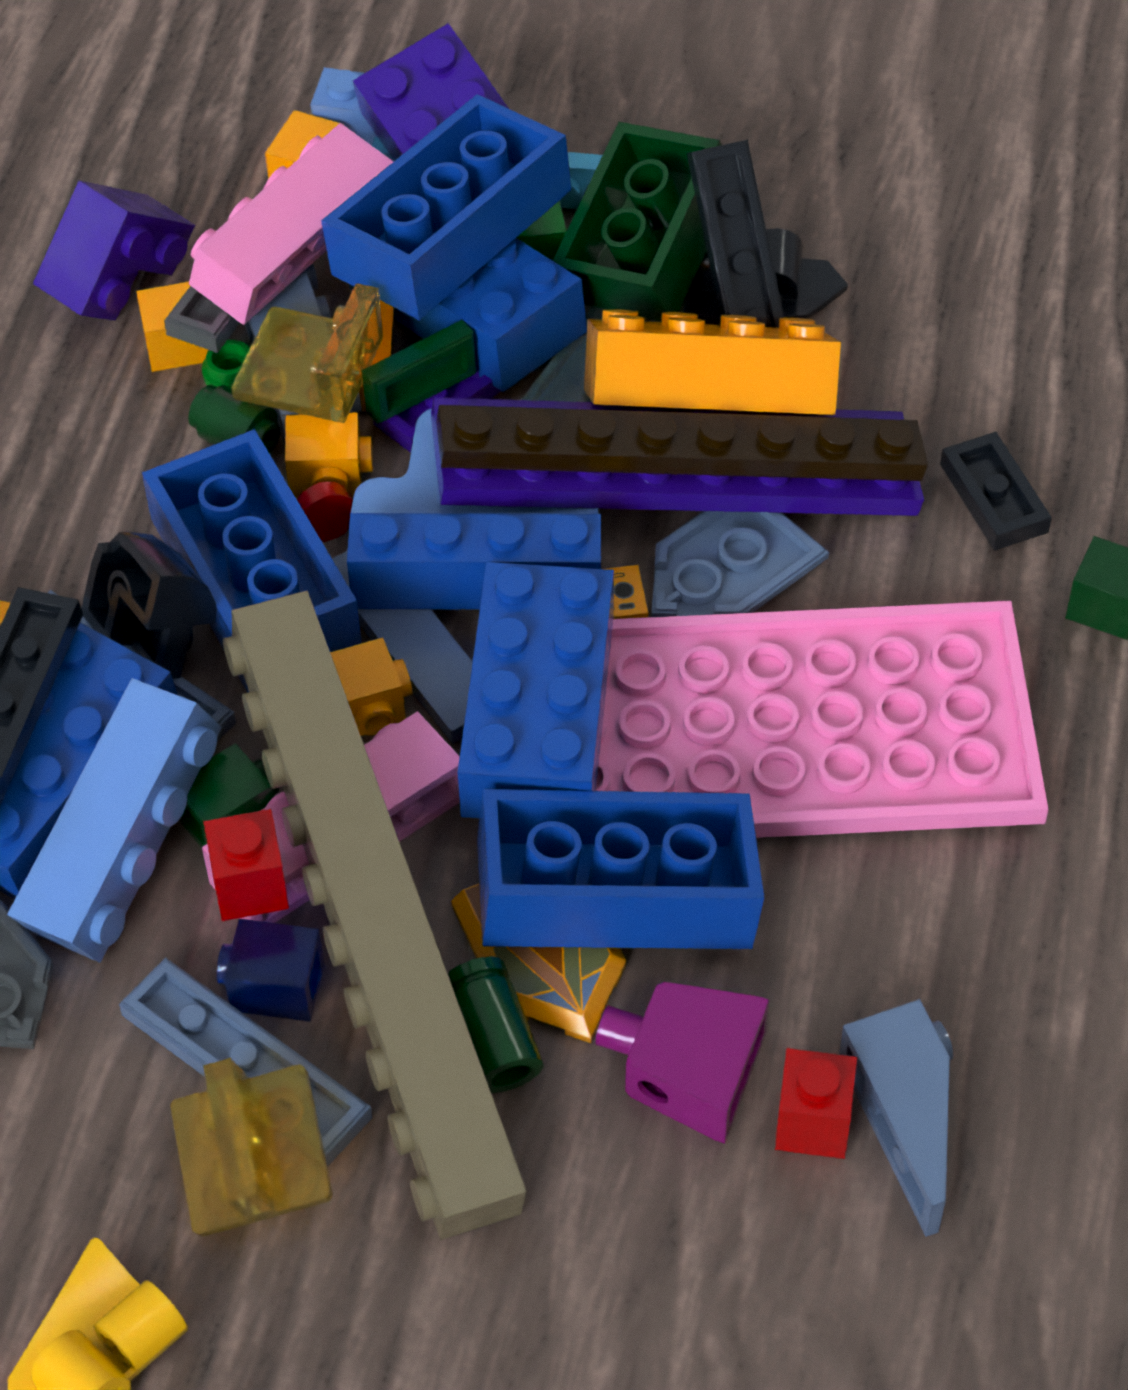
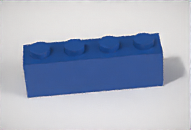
M350 513L347 569L349 587L357 600L358 609H480L486 562L601 569V514Z

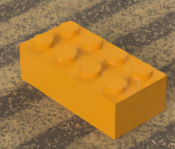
M606 309L602 312V320L588 319L584 391L592 403L596 405L836 415L841 342L825 333V326L815 325V320L780 318L779 328L765 327V323L756 322V317L721 315L720 325H707L704 320L697 319V314L663 312L661 322H644V317H639L637 311Z

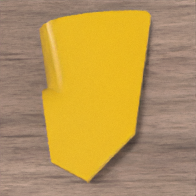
M95 1237L88 1243L64 1287L7 1379L8 1390H130V1381L188 1331L187 1324L176 1307L160 1289L148 1280L139 1284L105 1244Z

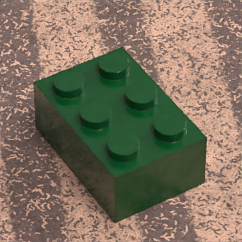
M618 122L553 259L555 263L581 278L584 305L605 310L637 311L639 317L661 321L663 312H679L707 251L687 153L722 145L720 140Z

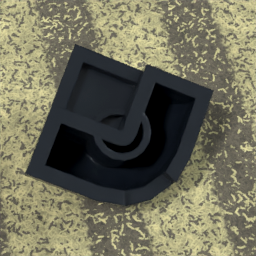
M119 532L110 542L98 543L91 562L81 607L83 617L95 631L122 646L130 645L137 654L170 671L172 679L180 678L186 653L192 645L193 626L213 624L216 621V602L208 586L179 552L153 535L137 532Z

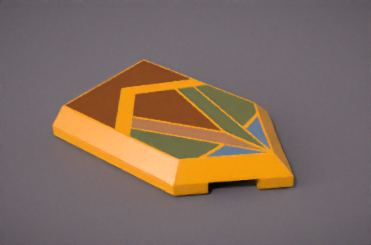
M479 884L463 889L451 901V906L476 958L493 956L504 961L509 979L514 986L527 1021L529 1018L536 1019L564 1029L567 1036L591 1043L613 988L617 987L626 967V959L621 949L483 946Z

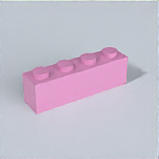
M339 123L323 138L320 136L313 137L304 147L299 159L289 168L281 166L275 170L265 184L264 190L253 199L249 197L243 198L235 206L226 223L216 231L212 228L206 230L199 237L191 251L194 263L189 285L242 325H245L327 251L321 220L394 161L342 123Z
M418 711L400 723H392L385 726L370 742L364 745L399 842L460 803L458 786L460 756ZM284 791L273 797L262 810L272 809L289 909L239 918L253 936L310 900L302 874V867L309 865L303 845L292 847L283 822L282 808L289 806ZM206 844L202 847L209 883L215 889L208 845Z

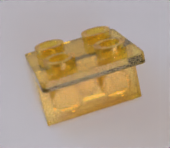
M231 1058L203 1065L207 1090L177 1098L171 1102L170 1108L191 1226L198 1236L204 1237L326 1203L332 1199L333 1193L309 1074L302 1065L298 1064L249 1078Z

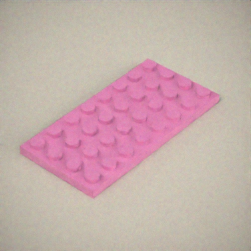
M1012 601L613 619L596 791L748 793L751 799L756 838L1045 824L1049 809Z

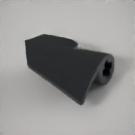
M781 228L766 229L784 318L808 319L848 289L846 281L828 260L802 258L803 244L796 234ZM706 251L686 295L683 313L697 314V319L704 320L707 325H720L721 315Z

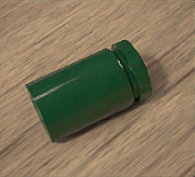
M493 956L480 957L469 960L450 970L448 977L490 1092H506L534 1079L544 1068L543 1060L514 986L509 979L504 961Z

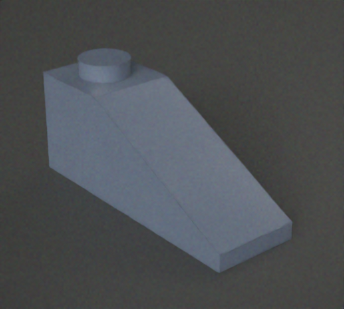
M918 999L843 1025L839 1055L857 1057L854 1092L925 1237L939 1232L946 1201L949 1063L953 1059V1048L943 1024L938 1020L932 1022L921 1000Z

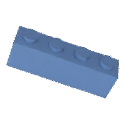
M131 678L7 915L35 935L101 963L108 947L114 944L121 935L125 924V914L139 887L147 882L152 875L156 864V854L170 827L176 824L183 815L187 803V794L201 767L211 760L216 749L217 736L222 727L198 703Z

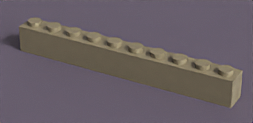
M308 590L231 610L232 636L223 638L226 659L232 675L243 674L249 692L242 694V700L252 732L259 730L264 732L269 749L262 750V759L269 784L272 789L283 787L289 806L282 808V817L292 847L299 845L304 847L309 865L302 867V874L308 897L313 906L323 904L330 925L323 927V935L330 960L334 967L344 964L352 986L344 988V996L351 1021L355 1028L366 1026L373 1045V1049L366 1051V1060L371 1079L377 1091L385 1089L389 1091L395 1113L388 1114V1124L395 1148L400 1156L410 1153L418 1177L410 1180V1186L418 1214L423 1222L433 1219L440 1240L521 1215L527 1193Z

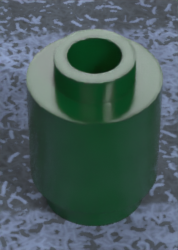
M210 384L203 387L195 396L189 410L188 421L190 426L197 429V434L201 439L213 445L254 429L269 453L278 442L280 426L277 424L278 416L275 409L227 385L216 387Z

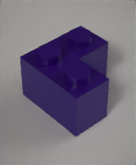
M79 180L33 284L80 316L116 321L120 310L129 300L130 288L138 271L142 270L172 276L177 265L182 261L187 252V243L195 225L147 194Z

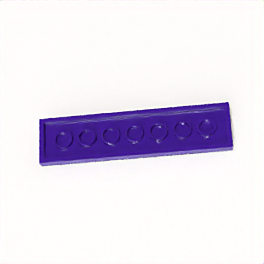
M433 397L431 423L440 505L918 516L924 502L920 481L441 468L436 426L439 405L904 420L902 411L836 409V415L596 405L592 402Z

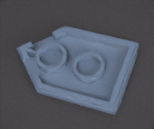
M703 511L656 544L651 617L753 613L828 559L829 552L783 513Z

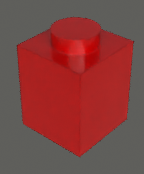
M272 809L203 821L221 920L227 921L289 909Z
M786 1048L775 1150L845 1159L851 1121L857 1057Z

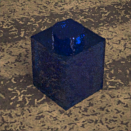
M239 919L233 943H223L217 962L218 984H225L229 1004L241 1013L311 1022L324 968L319 929Z

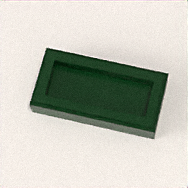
M460 320L363 369L362 379L367 413L378 424L476 374L474 332L463 320Z

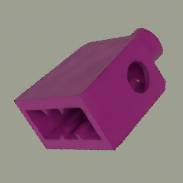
M663 982L655 987L644 1016L608 1005L600 1020L595 1043L598 1046L628 1055L625 1067V1092L631 1098L715 1141L725 1144L766 1035L769 999L754 995Z

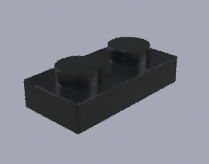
M997 432L942 449L941 467L994 551L1049 533L1051 515Z

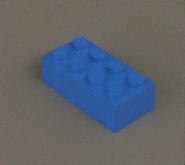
M478 94L475 95L321 220L331 275L420 320L572 190L566 135Z
M517 238L420 320L396 308L393 309V319L423 339L463 320L474 332L476 368L479 370V377L485 374L493 380V386L502 392H505L587 332L581 278ZM349 284L352 292L364 300H368L369 294Z
M255 429L142 472L151 520L163 542L182 555L208 586L216 602V621L209 625L223 650V638L232 636L231 610L307 590L330 652L362 643L357 600ZM238 675L245 690L249 692L244 675Z
M486 562L458 765L461 817L480 819L483 789L596 791L614 618V570Z
M79 623L0 806V891L14 900L131 678L178 695L170 671L82 623Z
M483 789L477 836L483 946L753 949L764 902V891L750 794Z

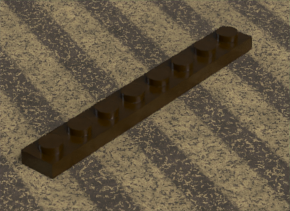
M439 405L436 419L441 468L922 481L928 467L918 420Z

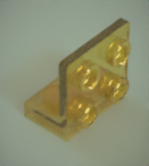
M356 283L346 306L339 305L335 310L333 319L280 307H271L231 387L233 398L345 424L363 384L362 370L371 366L383 340L379 288Z

